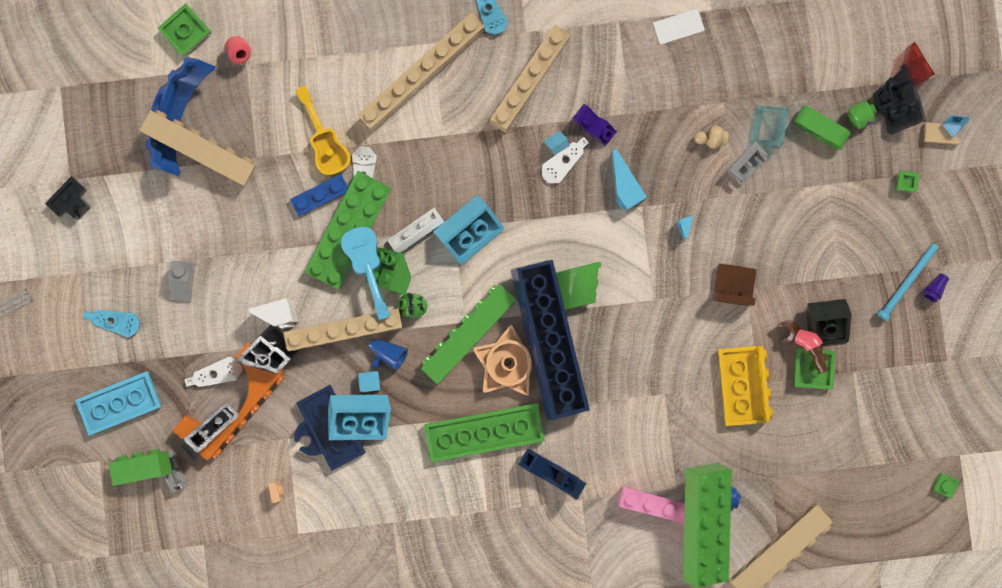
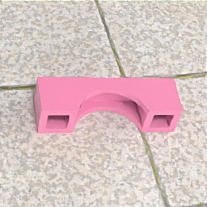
M622 486L618 502L620 507L684 523L685 502Z

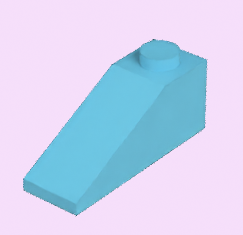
M617 149L612 152V162L617 196L616 202L620 209L624 208L625 211H628L644 201L647 196Z

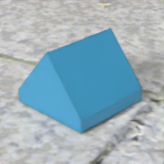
M951 115L943 123V127L954 137L969 121V117Z

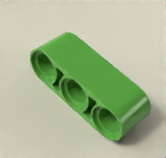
M802 106L793 122L800 129L837 150L843 148L851 134L843 126L808 106Z

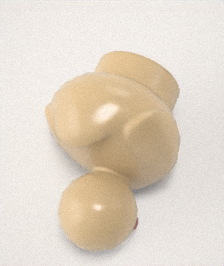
M714 125L708 134L703 131L696 133L695 141L700 146L706 143L708 147L715 149L719 146H726L729 134L727 131H723L720 126Z

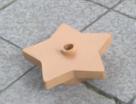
M512 325L507 327L496 343L473 348L474 353L485 368L482 390L484 393L508 387L526 396L529 395L530 371L534 368L530 348L523 345ZM506 359H509L511 361V364L508 367L504 365V361Z

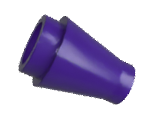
M939 273L924 289V297L934 303L941 300L949 278Z

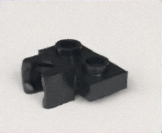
M73 176L45 203L58 217H62L67 212L76 220L81 219L77 212L78 207L91 208L81 197L87 189Z

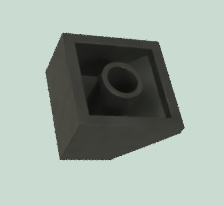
M846 299L807 304L808 331L816 333L822 340V345L849 342L852 314Z

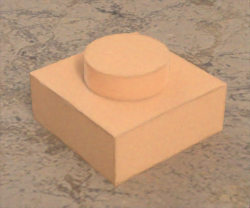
M279 481L269 483L272 503L283 500L282 496L285 495L283 485H279Z

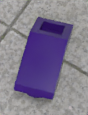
M583 104L572 118L585 132L604 146L609 143L617 132L608 121L598 117L586 104Z

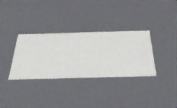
M698 8L653 22L660 45L705 31Z

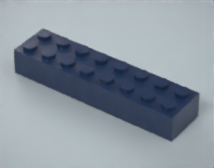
M553 259L512 269V279L547 420H556L589 411Z

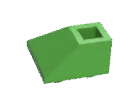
M378 247L377 255L381 266L373 272L378 287L404 295L407 293L411 280V274L404 254Z

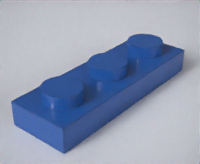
M342 174L290 200L297 215L300 217L345 195L348 186Z

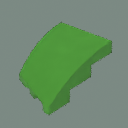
M601 262L556 272L565 310L596 302V289L599 283L597 276Z

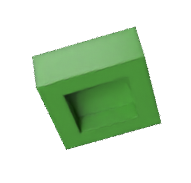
M899 171L896 190L916 193L920 173Z
M940 473L932 490L952 499L960 481Z

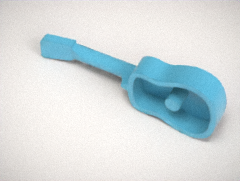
M354 228L343 235L341 246L345 254L351 259L355 272L358 275L366 274L375 301L377 317L379 320L390 317V313L385 302L382 300L373 273L381 266L377 255L378 240L370 228Z

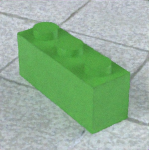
M160 449L149 450L148 455H144L143 452L131 454L132 458L129 459L127 455L116 457L115 462L108 463L113 486L172 474L168 451L160 452Z

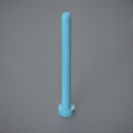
M934 243L929 247L885 308L877 312L881 319L888 322L891 318L889 316L891 311L938 250L937 244Z

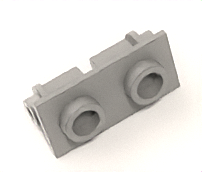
M170 451L168 454L172 474L164 475L171 493L187 487L186 482L188 481L179 467L175 457L176 453L174 454L173 451Z

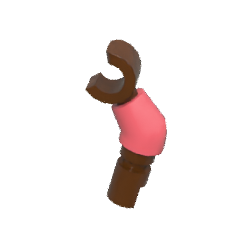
M792 320L783 321L778 324L780 328L785 326L790 330L789 337L782 338L781 342L786 343L795 340V343L809 351L810 356L813 355L814 359L812 360L819 374L828 371L825 363L828 358L826 354L822 353L824 350L822 347L823 342L816 333L799 330L797 323Z

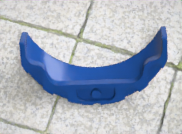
M185 58L183 64L177 70L172 69L168 74V82L158 90L151 111L156 112V110L165 113L167 115L166 119L172 122L174 119L181 121L185 107L193 92L205 77L215 71L216 66L199 59ZM149 136V139L145 142L146 149L150 153V166L180 176L181 172L177 163L176 150Z

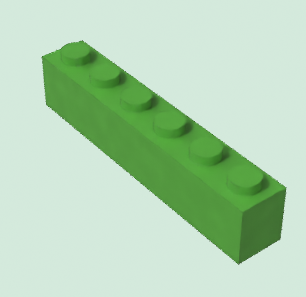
M501 284L498 286L493 285L487 292L489 296L485 300L480 299L474 306L476 310L471 315L467 313L461 320L463 324L458 329L454 327L449 332L448 336L450 338L445 343L441 341L435 347L437 352L432 357L428 355L421 362L424 365L421 369L437 384L449 374L517 301Z

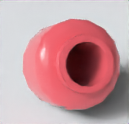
M240 36L230 37L224 44L226 56L235 64H243L251 57V47Z

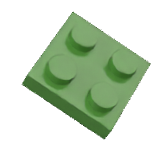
M186 3L157 28L183 57L187 56L212 33Z
M796 348L793 387L833 389L836 351H822L828 358L825 361L828 371L819 374L812 360L814 359L813 355L810 356L809 351Z

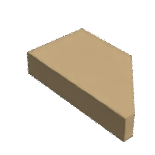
M925 123L923 142L951 145L961 144L957 136L952 137L943 127V124Z

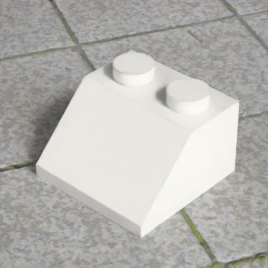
M286 298L249 308L250 313L273 326L280 327V329L294 327L293 323L298 322L291 299Z

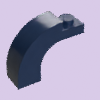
M527 448L518 464L528 472L549 482L578 500L587 484L573 473Z

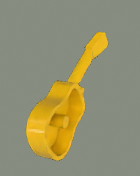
M304 85L296 89L295 92L302 104L305 105L317 132L310 138V143L315 150L316 166L324 175L333 176L340 174L350 166L351 154L339 142L338 136L333 129H323L312 105L308 88Z

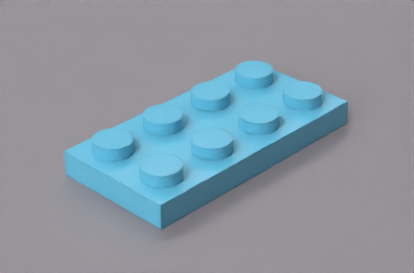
M149 371L75 400L89 436L162 407Z

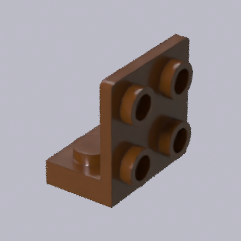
M718 264L713 301L749 307L755 306L756 298H753L756 269Z

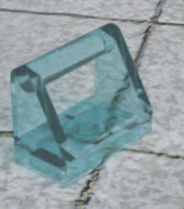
M757 106L750 144L756 141L760 146L780 149L784 142L789 109ZM763 112L778 114L773 141L758 140Z

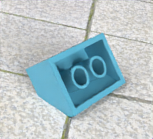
M476 195L439 226L434 233L456 260L463 265L505 228L488 205Z
M330 395L328 407L329 440H385L387 438L391 413L388 395Z

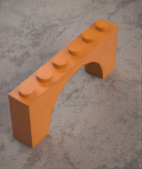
M247 342L235 357L238 358L252 342ZM242 364L249 381L248 396L245 404L238 412L239 417L200 454L208 461L212 458L216 459L222 453V446L225 443L228 445L235 437L233 433L237 429L241 430L248 421L245 419L250 414L254 415L260 408L258 404L262 399L267 400L272 394L271 389L275 384L278 386L285 379L283 376L286 372L285 370L281 369L275 374ZM187 415L183 417L172 431L181 439H184L202 422Z

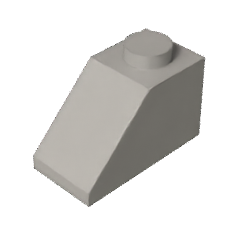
M171 261L169 274L171 300L191 302L195 264Z

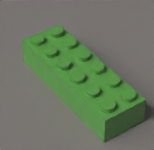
M720 463L685 469L683 580L695 588L729 581L732 469Z

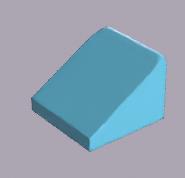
M560 131L544 140V143L554 156L570 146L568 139Z
M693 216L677 221L682 239H686L689 236Z
M379 371L358 373L360 392L380 390Z

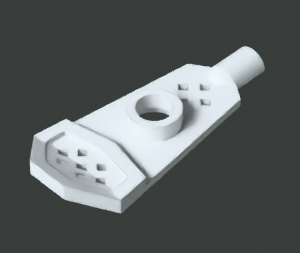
M584 137L578 143L572 142L570 146L542 165V177L548 184L560 183L582 156L583 148L589 143ZM568 157L569 162L563 163L562 158Z
M359 147L352 154L354 177L357 171H360L373 178L377 155L370 147Z
M229 356L194 372L193 377L184 380L186 386L195 384L198 387L238 380L243 372V368L240 363L236 362V359ZM212 371H216V378L210 376Z

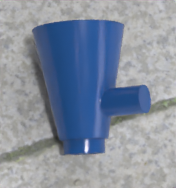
M373 338L369 344V348L376 354L372 366L379 368L383 360L394 371H397L408 354V348Z

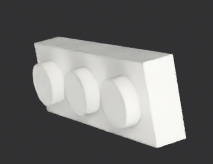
M433 208L387 241L394 251L401 253L429 232L438 228L444 221L436 209Z

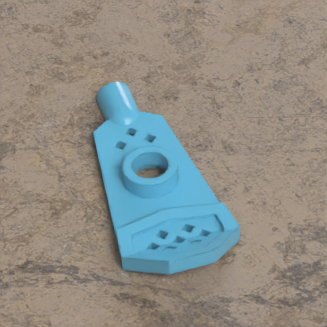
M476 0L485 32L493 35L504 32L508 21L496 1L486 0L485 2V0ZM487 4H490L492 6V9L490 11H487L485 9V6Z
M96 310L94 313L85 311L83 315L84 319L92 320L93 325L128 338L139 331L140 321L135 313ZM111 317L115 320L112 325L108 323V319Z

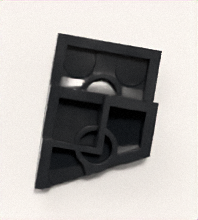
M906 64L900 67L901 70L893 78L890 77L885 82V85L874 93L877 111L884 115L887 132L891 135L926 121L918 90Z
M270 325L237 358L236 362L277 374L299 350L288 352L284 334L277 327Z

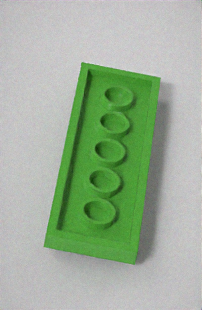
M357 171L305 273L339 290L352 265L351 259L345 254L341 246L343 235L358 227H368L371 229L392 188Z
M538 403L424 424L431 462L545 441Z

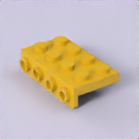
M763 346L718 349L725 426L770 423V419L773 418L772 407H769L768 399H771L770 388H767L766 381L769 380L768 368H765V361H767L766 349H763Z

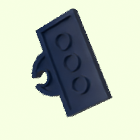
M328 385L296 402L305 420L298 425L294 439L295 442H298L303 436H308L311 440L310 445L307 447L302 446L299 450L310 456L323 454L332 471L363 455L366 451L360 440H329L330 395H336L332 386Z

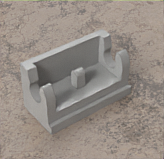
M755 141L726 172L742 186L768 159V154Z

